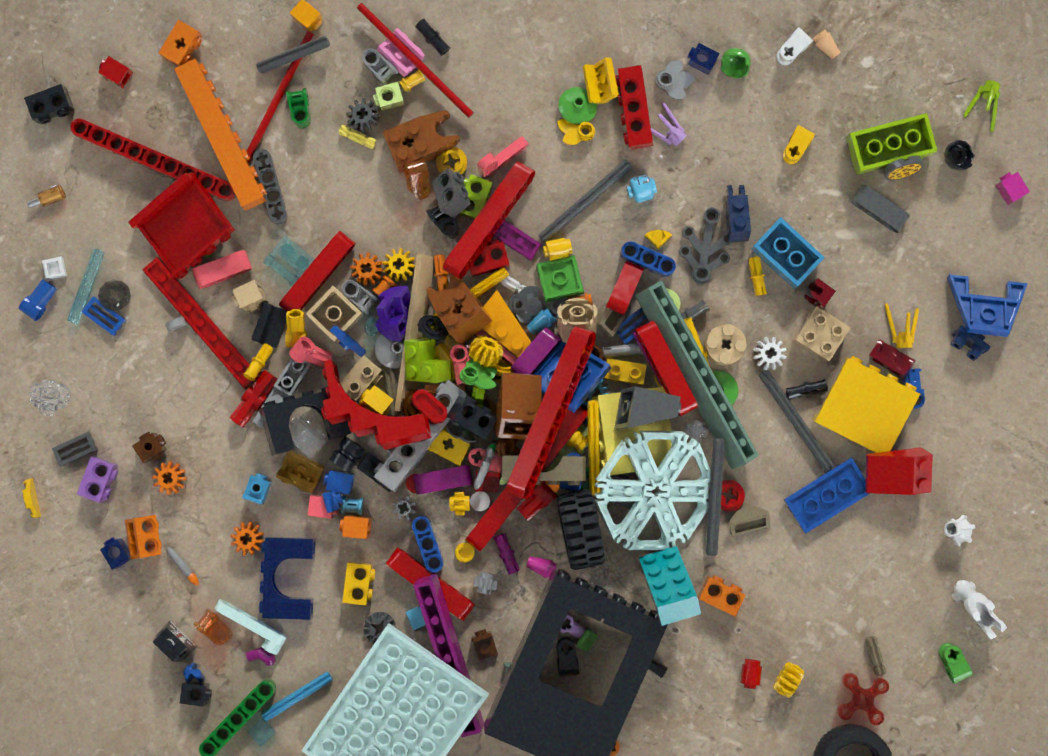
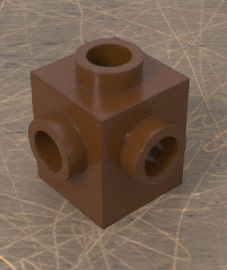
M147 432L139 437L140 441L132 445L142 463H147L150 460L157 461L164 456L163 452L167 450L165 439L161 434L158 435L157 433L150 434V432Z

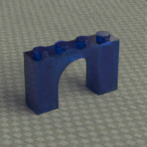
M265 537V541L261 545V551L265 553L264 561H261V573H264V579L260 582V593H263V601L259 603V613H262V618L311 620L313 618L314 598L284 595L276 586L275 572L279 564L286 559H314L316 538Z

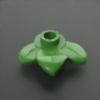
M470 359L467 361L466 367L461 370L459 377L465 384L475 385L480 389H492L496 387L493 379L496 376L497 369L484 367Z

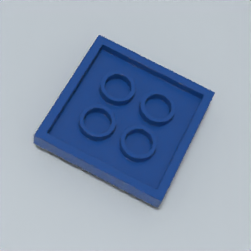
M563 341L556 346L532 374L542 376L541 393L544 395L566 345ZM592 353L590 354L568 410L575 413L612 369L610 364Z

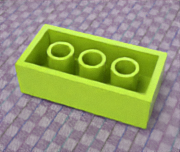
M927 113L852 132L846 137L856 175L886 168L887 165L898 159L906 161L909 160V156L924 158L932 156L938 151Z

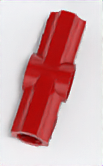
M264 370L254 385L245 391L241 397L242 401L229 418L244 428L254 413L263 406L278 379L267 370Z

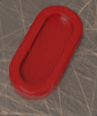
M420 389L413 394L412 403L414 407L421 413H424L429 421L434 424H440L446 420V407L429 391Z

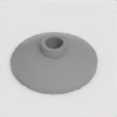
M382 334L378 336L374 350L378 361L383 366L391 369L401 367L405 336L400 342L389 340ZM394 345H397L399 347L398 351L394 350Z

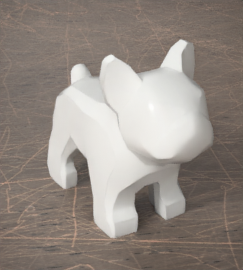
M966 580L957 581L952 598L955 601L964 602V607L968 614L977 622L989 639L997 637L991 630V626H995L1001 632L1007 627L993 613L992 610L995 606L992 601L988 600L981 593H977L974 583Z

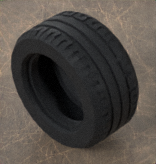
M845 724L832 728L831 731L824 734L823 738L821 737L817 743L818 745H816L813 756H835L841 748L848 744L856 743L867 746L873 756H892V753L884 740L875 732L861 725Z

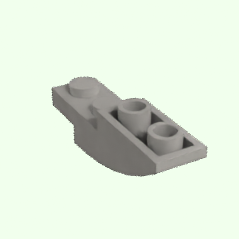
M291 358L273 386L274 388L265 403L273 400L276 403L283 402L285 397L295 396L312 363L307 361L298 363ZM258 412L252 422L264 429L260 412Z

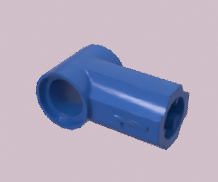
M42 279L32 294L25 297L20 303L19 310L34 321L39 320L46 310L45 306L58 289Z

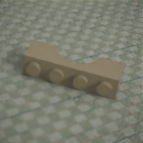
M502 456V480H509L518 456ZM562 456L556 468L549 472L540 473L536 485H540V481H548V485H560V481H568V485H580V481H586V456Z

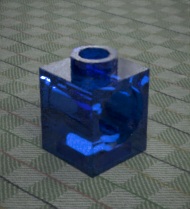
M698 43L696 48H691L687 56L690 59L688 65L709 75L720 53ZM703 54L706 56L707 61L700 62L697 56Z
M113 537L104 542L105 546L100 549L112 570L132 560L130 559L129 549L122 538L115 540ZM114 547L120 550V555L117 558L112 554Z

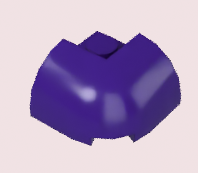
M408 286L389 288L378 296L380 304L376 309L379 318L375 322V326L389 340L400 342L405 336L411 298Z

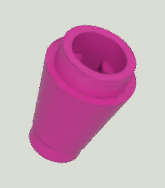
M530 556L526 568L547 579L550 577L552 570L556 571L557 563H554L553 560Z

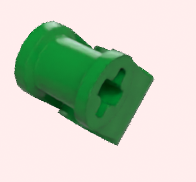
M303 88L302 91L296 92L286 91L290 114L294 124L299 128L308 127L311 123L307 89ZM299 114H305V115H306V117H305L304 120H302V121H297V120H296V118H297V116H298Z

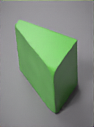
M586 628L581 638L577 639L576 646L584 651H588L598 639V635L589 628Z

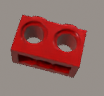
M499 240L488 242V246L479 255L483 258V262L480 265L473 264L470 268L472 277L493 272L502 267H510L503 242H499ZM494 250H499L502 253V257L494 260L491 257V253Z

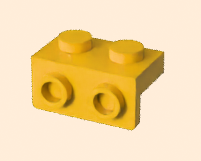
M605 57L594 65L585 64L582 66L589 103L605 104L619 95L612 58Z

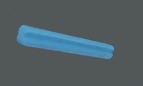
M325 672L261 712L262 718L265 721H269L329 684L333 680L331 674Z

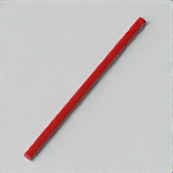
M363 3L357 6V9L468 118L474 114Z
M307 31L300 45L310 42L314 34ZM302 58L292 61L247 149L250 157L247 160L248 163H250Z

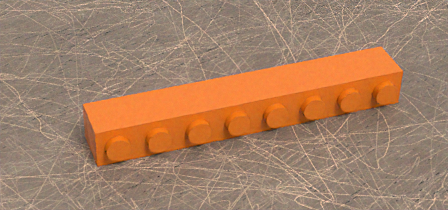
M195 58L174 68L241 207L248 211L266 202L267 200L264 195L267 192L263 184H258L256 180L258 173L254 166L250 167L247 161L250 157L245 148L241 149L239 143L242 141L237 131L233 132L230 127L233 125V122L228 114H224L222 109L225 106L220 97L216 98L214 94L216 88L212 80H207L205 75L208 72L204 64H199Z

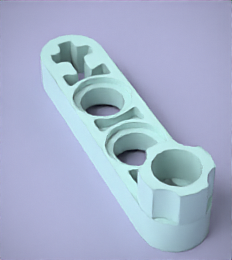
M219 599L214 608L219 613L265 638L261 647L275 655L279 653L287 638L286 635L224 600Z

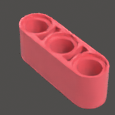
M241 250L192 269L198 288L203 289L252 270V266L246 250Z

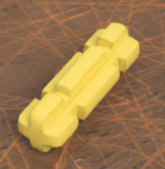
M342 125L339 129V135L348 137V139L361 145L365 144L370 149H373L376 145V139L370 136L367 137V135L354 129L350 130L345 125Z

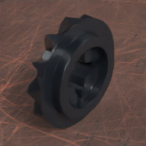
M423 316L417 324L418 332L422 333V337H428L430 341L432 339L436 342L440 339L444 340L449 333L441 319L437 316Z

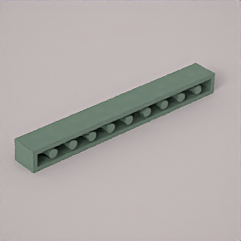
M662 280L636 294L635 297L649 322L654 321L658 326L713 437L725 439L724 457L730 468L735 469L746 465L758 457L759 454Z

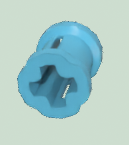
M343 496L344 504L341 505V514L349 512L362 516L363 498L348 499L346 496Z

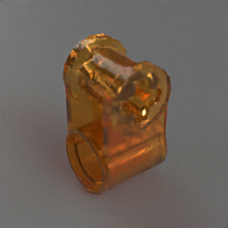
M420 159L404 164L403 171L407 190L413 193L419 200L427 198L430 194L429 172L425 160Z
M206 609L204 616L193 624L199 632L216 645L226 644L233 637L232 630L209 609ZM220 630L224 631L226 634V638L224 641L218 638V632Z

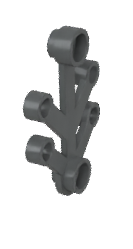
M713 207L708 208L703 214L704 221L706 222L703 243L695 235L693 227L686 226L682 231L683 237L689 239L700 255L698 263L691 254L689 246L684 245L679 249V255L685 258L693 269L691 272L693 281L698 284L707 283L711 278L713 270L730 261V255L722 252L719 254L718 259L707 265L709 256L723 246L732 243L724 241V236H728V233H725L720 240L711 245L714 223L720 218L719 211ZM709 213L714 214L715 218L713 220L708 219ZM690 229L692 235L687 236L685 230ZM683 248L688 249L689 253L687 255L682 254L681 250ZM721 255H725L727 257L726 262L721 261ZM698 271H703L705 276L703 278L698 277Z

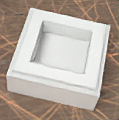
M62 256L42 260L46 280L67 276Z

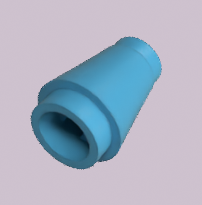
M548 308L546 310L542 309L527 325V328L532 335H535L545 327L550 328L554 326L553 323L557 320Z

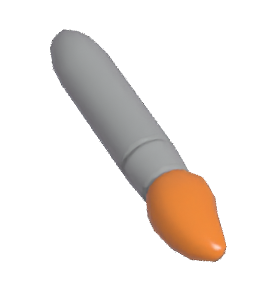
M167 547L166 550L169 557L187 576L189 582L198 586L199 580L196 574L192 573L191 569L174 549Z

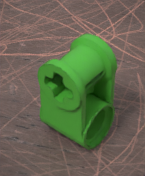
M944 643L940 646L939 656L952 683L956 684L973 675L959 647L951 643Z

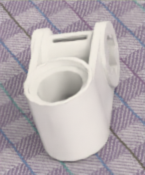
M798 27L778 51L777 61L785 66L791 64L800 53L802 54L813 42V39Z

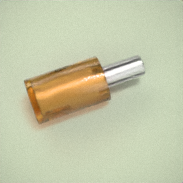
M61 185L52 186L50 189L38 193V198L28 201L27 205L29 208L40 204L45 207L65 199L66 194Z

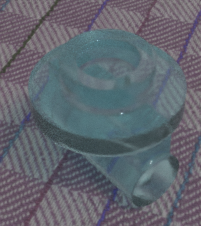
M372 316L365 322V333L367 335L374 336L380 333L375 326L378 317Z

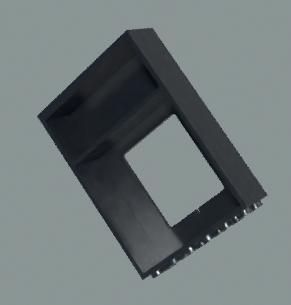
M558 569V571L552 570L484 722L485 734L535 756H610L668 624L661 625L655 610L651 609L648 612L643 608V605L634 601L630 604L625 600V597L616 593L612 596L601 586L595 585V587H592L588 584L587 580L580 577L573 579L570 573L562 569ZM571 609L600 622L603 618L604 624L632 636V640L602 706L595 705L539 680V676L568 611Z

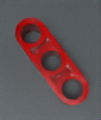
M626 260L606 308L622 315L625 314L643 273V267Z

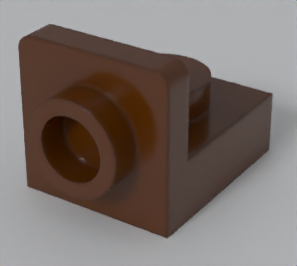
M486 629L474 632L475 636H472L471 639L474 643L478 660L498 655L491 631L487 632Z

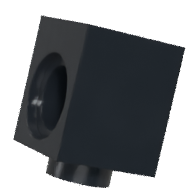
M193 681L183 682L179 704L205 706L208 701L210 702L212 696V689H209L210 684ZM193 689H198L201 692L200 699L193 696Z

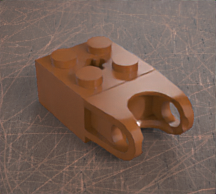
M438 111L419 116L383 131L399 173L436 159L437 156L460 142L458 135L441 136L437 133L438 127L450 118L448 111ZM412 143V146L408 148L407 144Z
M449 274L450 283L445 290L435 291L430 286L426 291L434 310L447 331L462 345L490 324L492 319L473 291L461 279Z

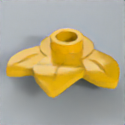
M565 119L557 121L560 131L565 134L563 142L566 144L576 145L581 141H589L595 135V128L589 122L572 124ZM582 130H587L589 133L584 135Z

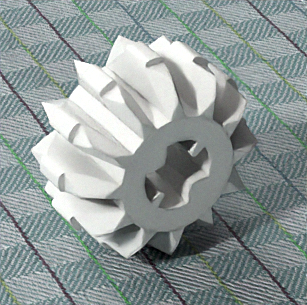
M764 337V344L758 341L757 345L760 348H753V351L758 353V355L753 356V359L759 358L760 361L757 363V366H761L764 363V370H768L769 364L771 369L775 370L776 364L778 366L783 365L780 359L785 360L787 357L781 354V352L786 351V348H779L783 342L779 341L775 344V337H772L770 342L767 337ZM772 349L774 356L767 358L768 354L765 355V351Z

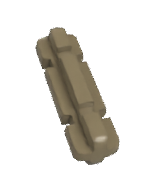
M875 636L866 638L865 641L869 647L868 651L871 662L875 666L873 668L875 675L881 676L886 674L885 666L882 664L884 662L881 651L877 647V638Z

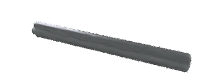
M624 160L543 230L539 234V238L545 243L555 236L632 168L629 161Z
M769 370L760 373V379L823 470L829 471L832 469L834 464Z
M723 438L713 439L706 554L709 556H716L718 554L725 439Z

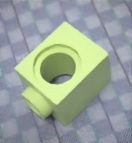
M398 82L375 88L377 94L373 95L376 106H380L382 111L404 105ZM386 93L393 94V98L390 101L383 100V96Z

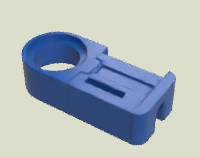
M920 368L910 369L903 379V385L907 382L917 387L916 392L920 393V403L916 406L914 405L913 409L920 408L925 403L924 389H921L919 372L922 370Z

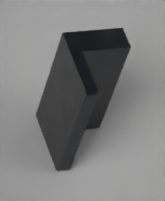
M264 302L251 340L277 348L286 324L287 312L284 309Z

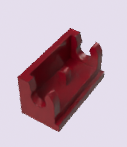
M817 278L808 286L813 298L806 294L804 298L814 307L818 306L822 309L836 291Z
M882 340L877 342L869 354L870 360L902 379L906 377L916 362L915 359L910 358Z

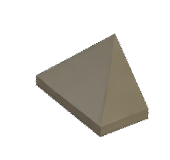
M607 303L597 310V324L609 337L614 336L630 311L631 307L629 305L624 315L606 308Z
M743 502L729 521L732 537L771 527L768 511Z

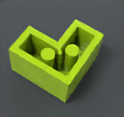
M416 338L404 341L406 380L428 383L452 380L451 360L436 359L434 339L430 341L429 338Z

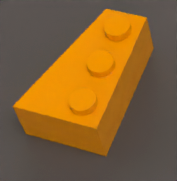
M496 290L483 306L492 322L482 330L518 358L531 344V341L498 290Z

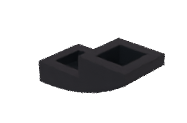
M367 452L356 468L388 492H391L390 489L374 478L376 474L374 470L382 461L370 452ZM389 467L391 472L396 473V471Z

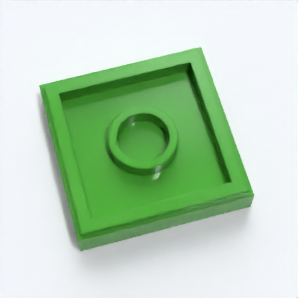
M575 255L537 264L545 302L584 294Z

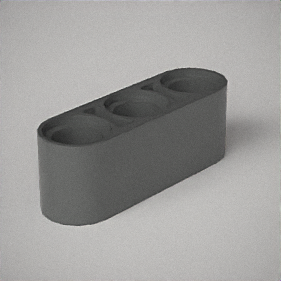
M861 185L851 200L854 206L895 233L900 232L910 217L906 211L866 185Z

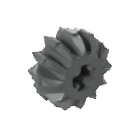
M362 98L361 104L354 100L356 106L349 105L348 108L352 112L346 113V116L350 118L347 121L348 124H354V130L360 127L361 133H364L365 127L372 131L370 125L377 126L378 123L374 119L380 118V115L376 113L379 110L378 107H373L374 103L371 100L366 104L365 98ZM362 112H365L366 115H368L364 116V119H361L359 116L362 115Z

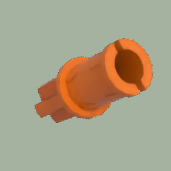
M438 254L433 257L436 272L434 277L437 279L438 291H443L449 285V273L442 268L445 262V255Z

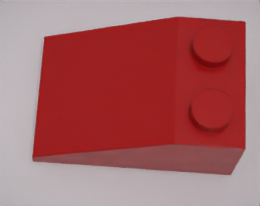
M922 447L866 454L865 492L901 495L931 493L933 454Z

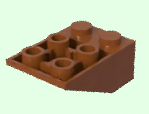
M502 372L495 415L497 421L493 428L498 438L526 440L541 404V375Z

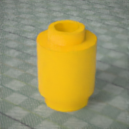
M569 238L546 241L545 246L542 247L544 257L548 258L549 261L565 258L569 254H573Z

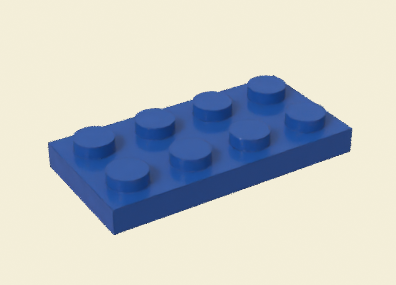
M849 458L783 500L802 531L806 534L870 493L865 492L866 479L854 460Z

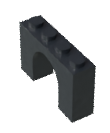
M326 387L321 388V392L315 394L313 390L304 392L302 397L296 399L293 395L283 398V402L276 403L275 400L263 403L264 407L260 408L259 412L272 456L295 449L289 429V419L292 412L299 407L312 408L321 415L328 440L352 434L348 421L332 425L327 419H324L322 415L323 400L329 399Z

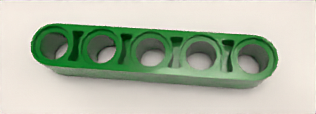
M270 679L261 681L200 744L199 753L201 756H215L274 695L276 692L274 681ZM265 684L270 687V694L262 692V685ZM249 699H253L256 702L257 706L255 709H251L248 706L247 702ZM234 714L241 715L242 723L234 721ZM223 728L227 730V738H223L220 735V729ZM206 743L214 746V752L206 750Z

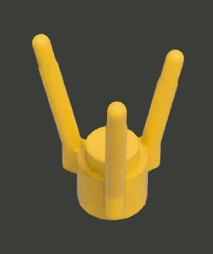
M886 303L885 309L892 333V343H896V348H913L919 308L915 309L911 332V314L908 312L906 314L905 332H898L897 336L888 303Z

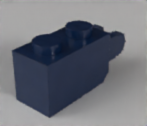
M727 185L726 219L729 242L749 241L751 234L748 195H745L744 185H739V195L733 196L732 185Z

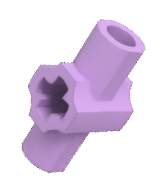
M568 613L566 618L569 619L570 626L561 627L560 631L563 633L569 632L580 639L586 629L573 621V616Z

